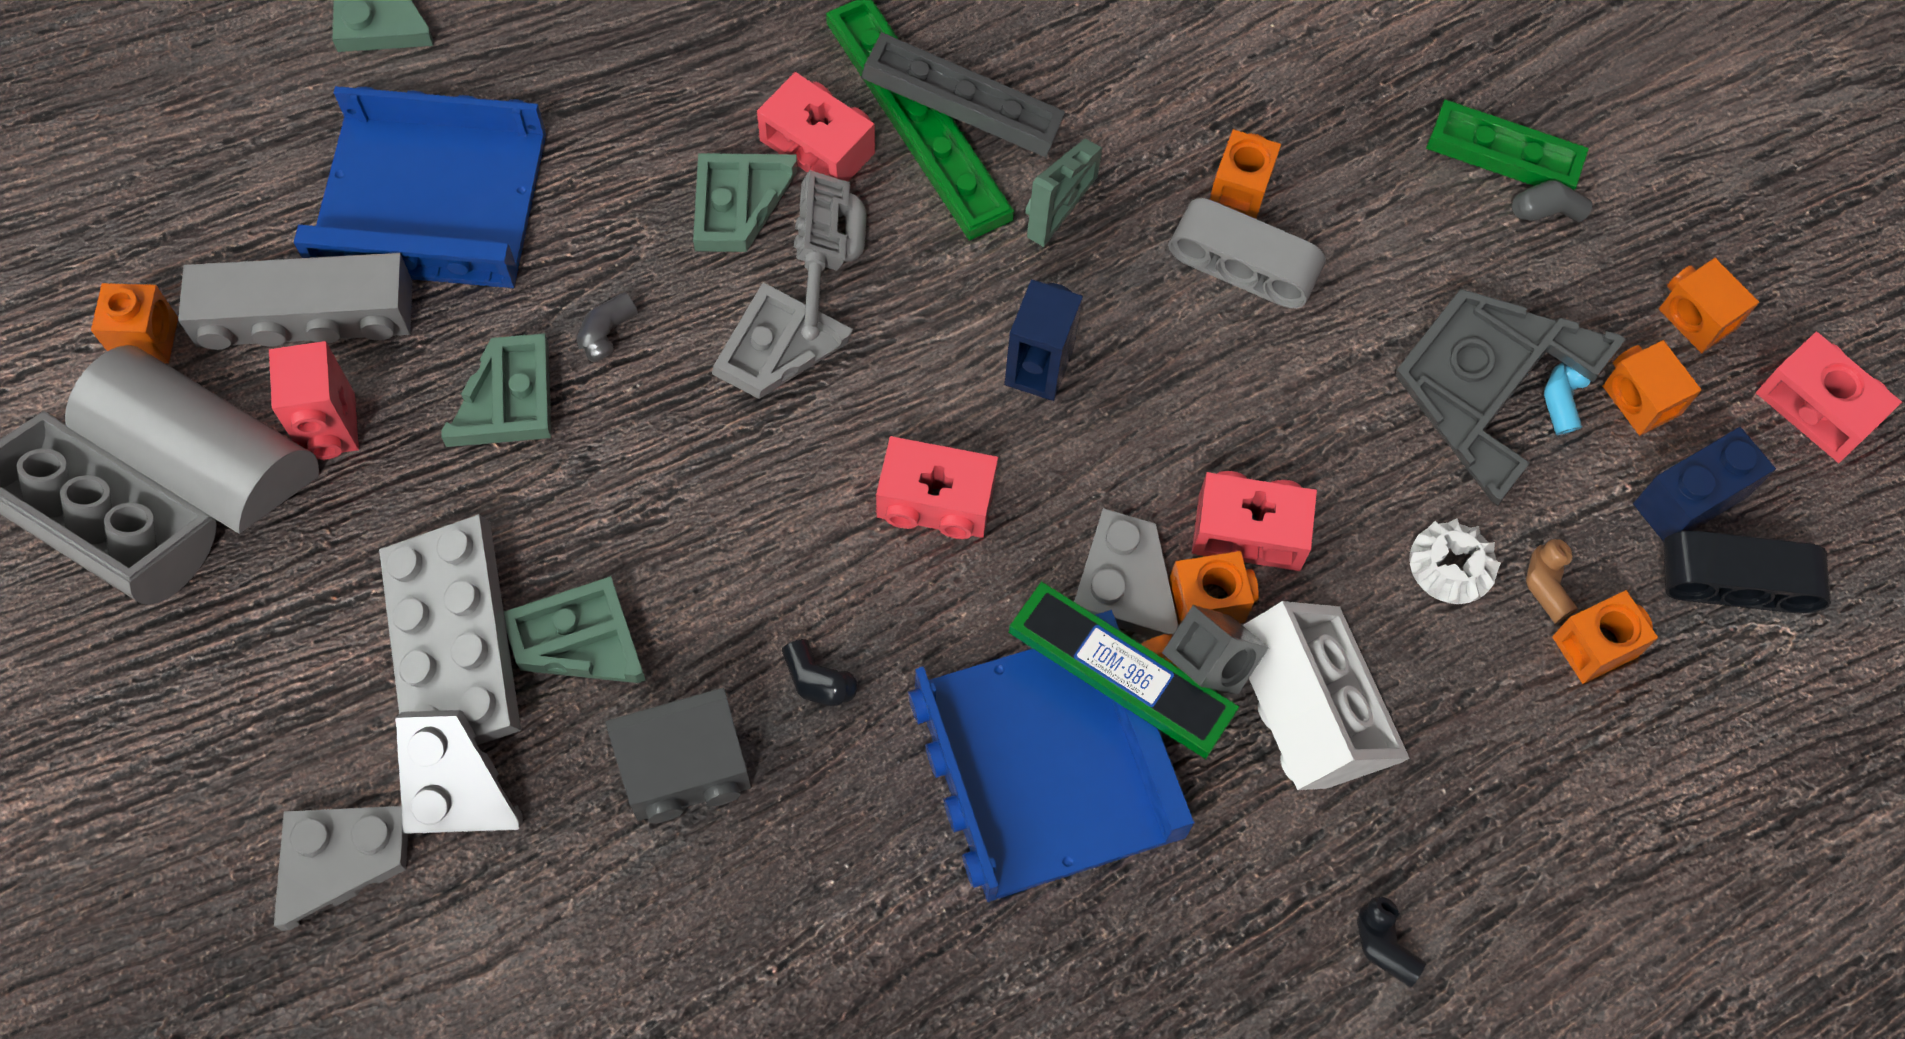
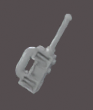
M809 170L801 183L800 217L797 218L795 224L798 235L794 241V248L797 249L796 259L805 261L804 266L808 270L804 327L801 329L802 336L808 341L816 339L820 332L817 325L821 271L825 267L838 271L843 262L855 261L862 255L865 247L867 218L863 202L856 195L849 193L850 182ZM842 215L846 216L845 234L837 232L838 217Z

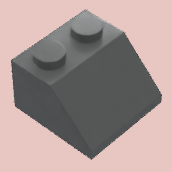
M724 687L605 721L627 797L637 821L648 819L650 823L666 822L682 815L683 808L702 802H706L707 806L724 805L738 799L741 796L740 791L751 788Z

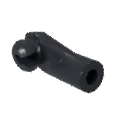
M796 640L782 648V654L796 691L803 699L827 706H838L842 702H849L855 697L858 685L854 675L848 671L839 672L836 669L817 665L808 640Z
M1386 897L1372 898L1368 904L1362 906L1357 918L1363 953L1369 961L1411 988L1422 974L1426 962L1398 944L1395 923L1399 916V910L1395 903Z

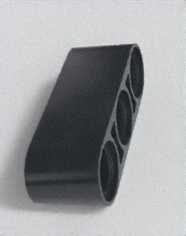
M1702 531L1677 532L1664 539L1665 591L1673 599L1801 614L1818 612L1828 608L1831 604L1827 551L1820 545Z

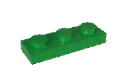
M1446 99L1439 111L1426 147L1428 150L1533 186L1549 180H1555L1573 190L1577 187L1589 150L1587 147Z

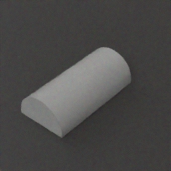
M125 345L116 347L94 360L75 383L67 402L65 411L66 427L238 534L319 477L318 461L312 452L136 346Z
M42 411L0 439V514L135 601L151 605L168 599L193 578L207 558L215 538L216 519L69 429L65 423L46 411Z

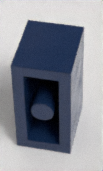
M1031 279L1010 331L1004 385L1051 401L1055 400L1074 350L1083 299L1082 295L1073 293L1067 287L1057 283L1045 284Z
M1738 427L1657 475L1634 501L1633 505L1664 542V539L1669 535L1677 532L1693 531L1748 498L1776 468L1741 427Z

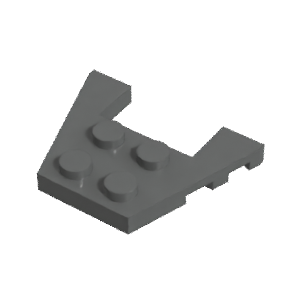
M1460 289L1397 368L1395 376L1488 498L1499 506L1526 471L1530 462L1491 437L1484 430L1544 353L1548 352L1594 383L1626 339L1619 334L1609 331L1601 334L1580 328L1578 322L1559 318L1556 321L1526 312V307Z

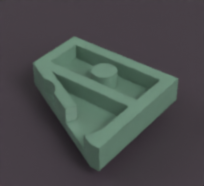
M334 0L332 40L337 52L433 46V38L429 27L411 0Z
M1085 138L1036 177L1033 181L1032 195L1025 210V214L1029 216L1027 238L1042 247L1047 244L1098 177L1102 147Z
M698 153L693 234L695 251L747 252L797 174V154Z
M545 333L491 338L480 358L479 370L470 376L461 393L464 401L452 423L446 422L441 430V438L446 447L551 438L549 343Z
M611 576L504 611L506 631L520 671L632 683L646 680Z

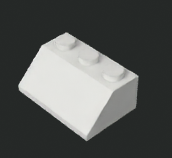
M1282 601L1243 625L1269 647L1249 677V680L1259 701V715L1265 725L1271 729L1281 751L1280 761L1282 768L1288 778L1294 782L1297 790L1327 789L1400 764L1409 759V755L1340 606Z

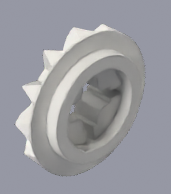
M1457 518L1448 523L1439 524L1434 521L1427 529L1418 534L1411 547L1409 558L1412 574L1420 587L1432 597L1451 604H1466L1483 597L1495 584L1501 563L1496 560L1494 553L1495 542H1488L1480 534L1479 526L1467 527L1459 524ZM1449 548H1451L1455 555L1463 553L1471 555L1463 565V571L1456 564L1449 566L1444 564L1438 567L1448 555Z

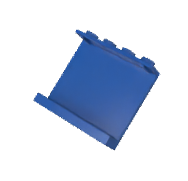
M335 86L333 93L344 115V120L316 226L298 224L293 243L301 257L317 258L400 253L413 280L515 288L546 139V131L538 104L526 103L516 99L500 101L477 99L469 95L453 97L430 95L420 91L395 92L376 90L366 86L357 88Z
M1112 610L1095 615L1119 630ZM1029 649L930 680L927 678L924 666L915 669V689L908 691L910 706L917 724L927 722L933 742L925 744L928 760L935 778L941 776L946 778L951 796L943 799L947 817L954 833L961 830L964 832L970 852L962 854L964 867L973 888L982 886L987 902L1185 839L1189 834L1194 821L1158 729L1038 651Z

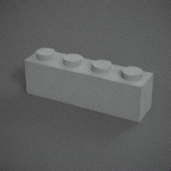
M400 253L183 265L178 321L196 347L213 350L226 349L230 345L259 344L274 347L282 345L284 342L326 341L327 343H333L338 339L364 337L371 340H386L392 336L411 334L413 280Z

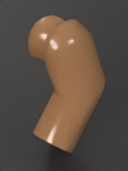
M1551 539L1545 545H1539L1531 554L1526 576L1528 589L1555 624L1565 620L1578 610L1576 604L1560 585L1564 566L1572 561L1573 555L1570 547L1559 539Z

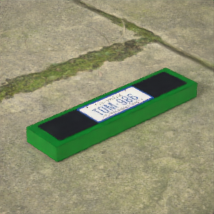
M1042 581L1010 624L1008 633L1204 759H1207L1239 709L1238 705L1212 689L1200 687L1181 669Z

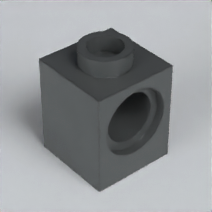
M1192 605L1162 654L1200 687L1238 695L1269 647L1232 616Z

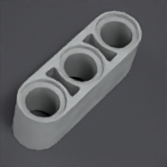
M1197 198L1190 202L1168 243L1170 252L1180 262L1286 308L1297 309L1306 304L1326 264L1324 253L1309 241L1205 198Z

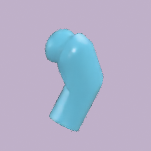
M1563 362L1553 368L1544 390L1545 402L1556 435L1567 434L1582 428L1573 398L1574 390L1587 387L1591 382Z

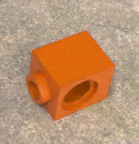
M1232 129L1215 176L1209 200L1257 219L1281 144L1267 140L1258 134H1247Z
M1713 258L1697 270L1690 265L1680 271L1668 283L1667 288L1671 292L1659 310L1702 354L1737 330L1758 305L1759 301L1716 258Z
M102 283L91 332L106 351L125 345L136 346L163 363L169 364L178 316L157 285Z
M1664 340L1644 350L1640 345H1636L1623 352L1613 361L1612 364L1615 369L1602 386L1639 436L1682 415L1702 391Z
M1241 551L1175 561L1169 577L1178 625L1181 624L1192 605L1230 615L1240 624L1245 623L1254 602H1257L1259 598L1256 575L1252 569L1246 570ZM1208 584L1218 585L1226 591L1228 597L1224 599L1211 597L1206 593L1203 586Z
M1627 590L1569 617L1552 638L1581 683L1584 684L1638 658L1658 639V636L1653 630L1651 618L1646 610L1636 604ZM1600 627L1611 631L1617 638L1618 643L1608 640L1602 634Z

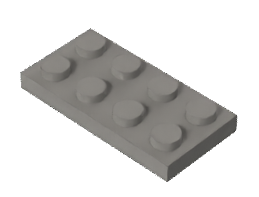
M476 515L379 549L399 714L401 712L462 710L476 734L475 741L477 745L521 731L490 521L481 515Z

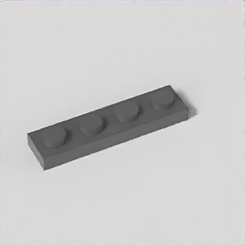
M883 32L880 33L865 63L861 76L864 80L1043 157H1047L1065 111Z

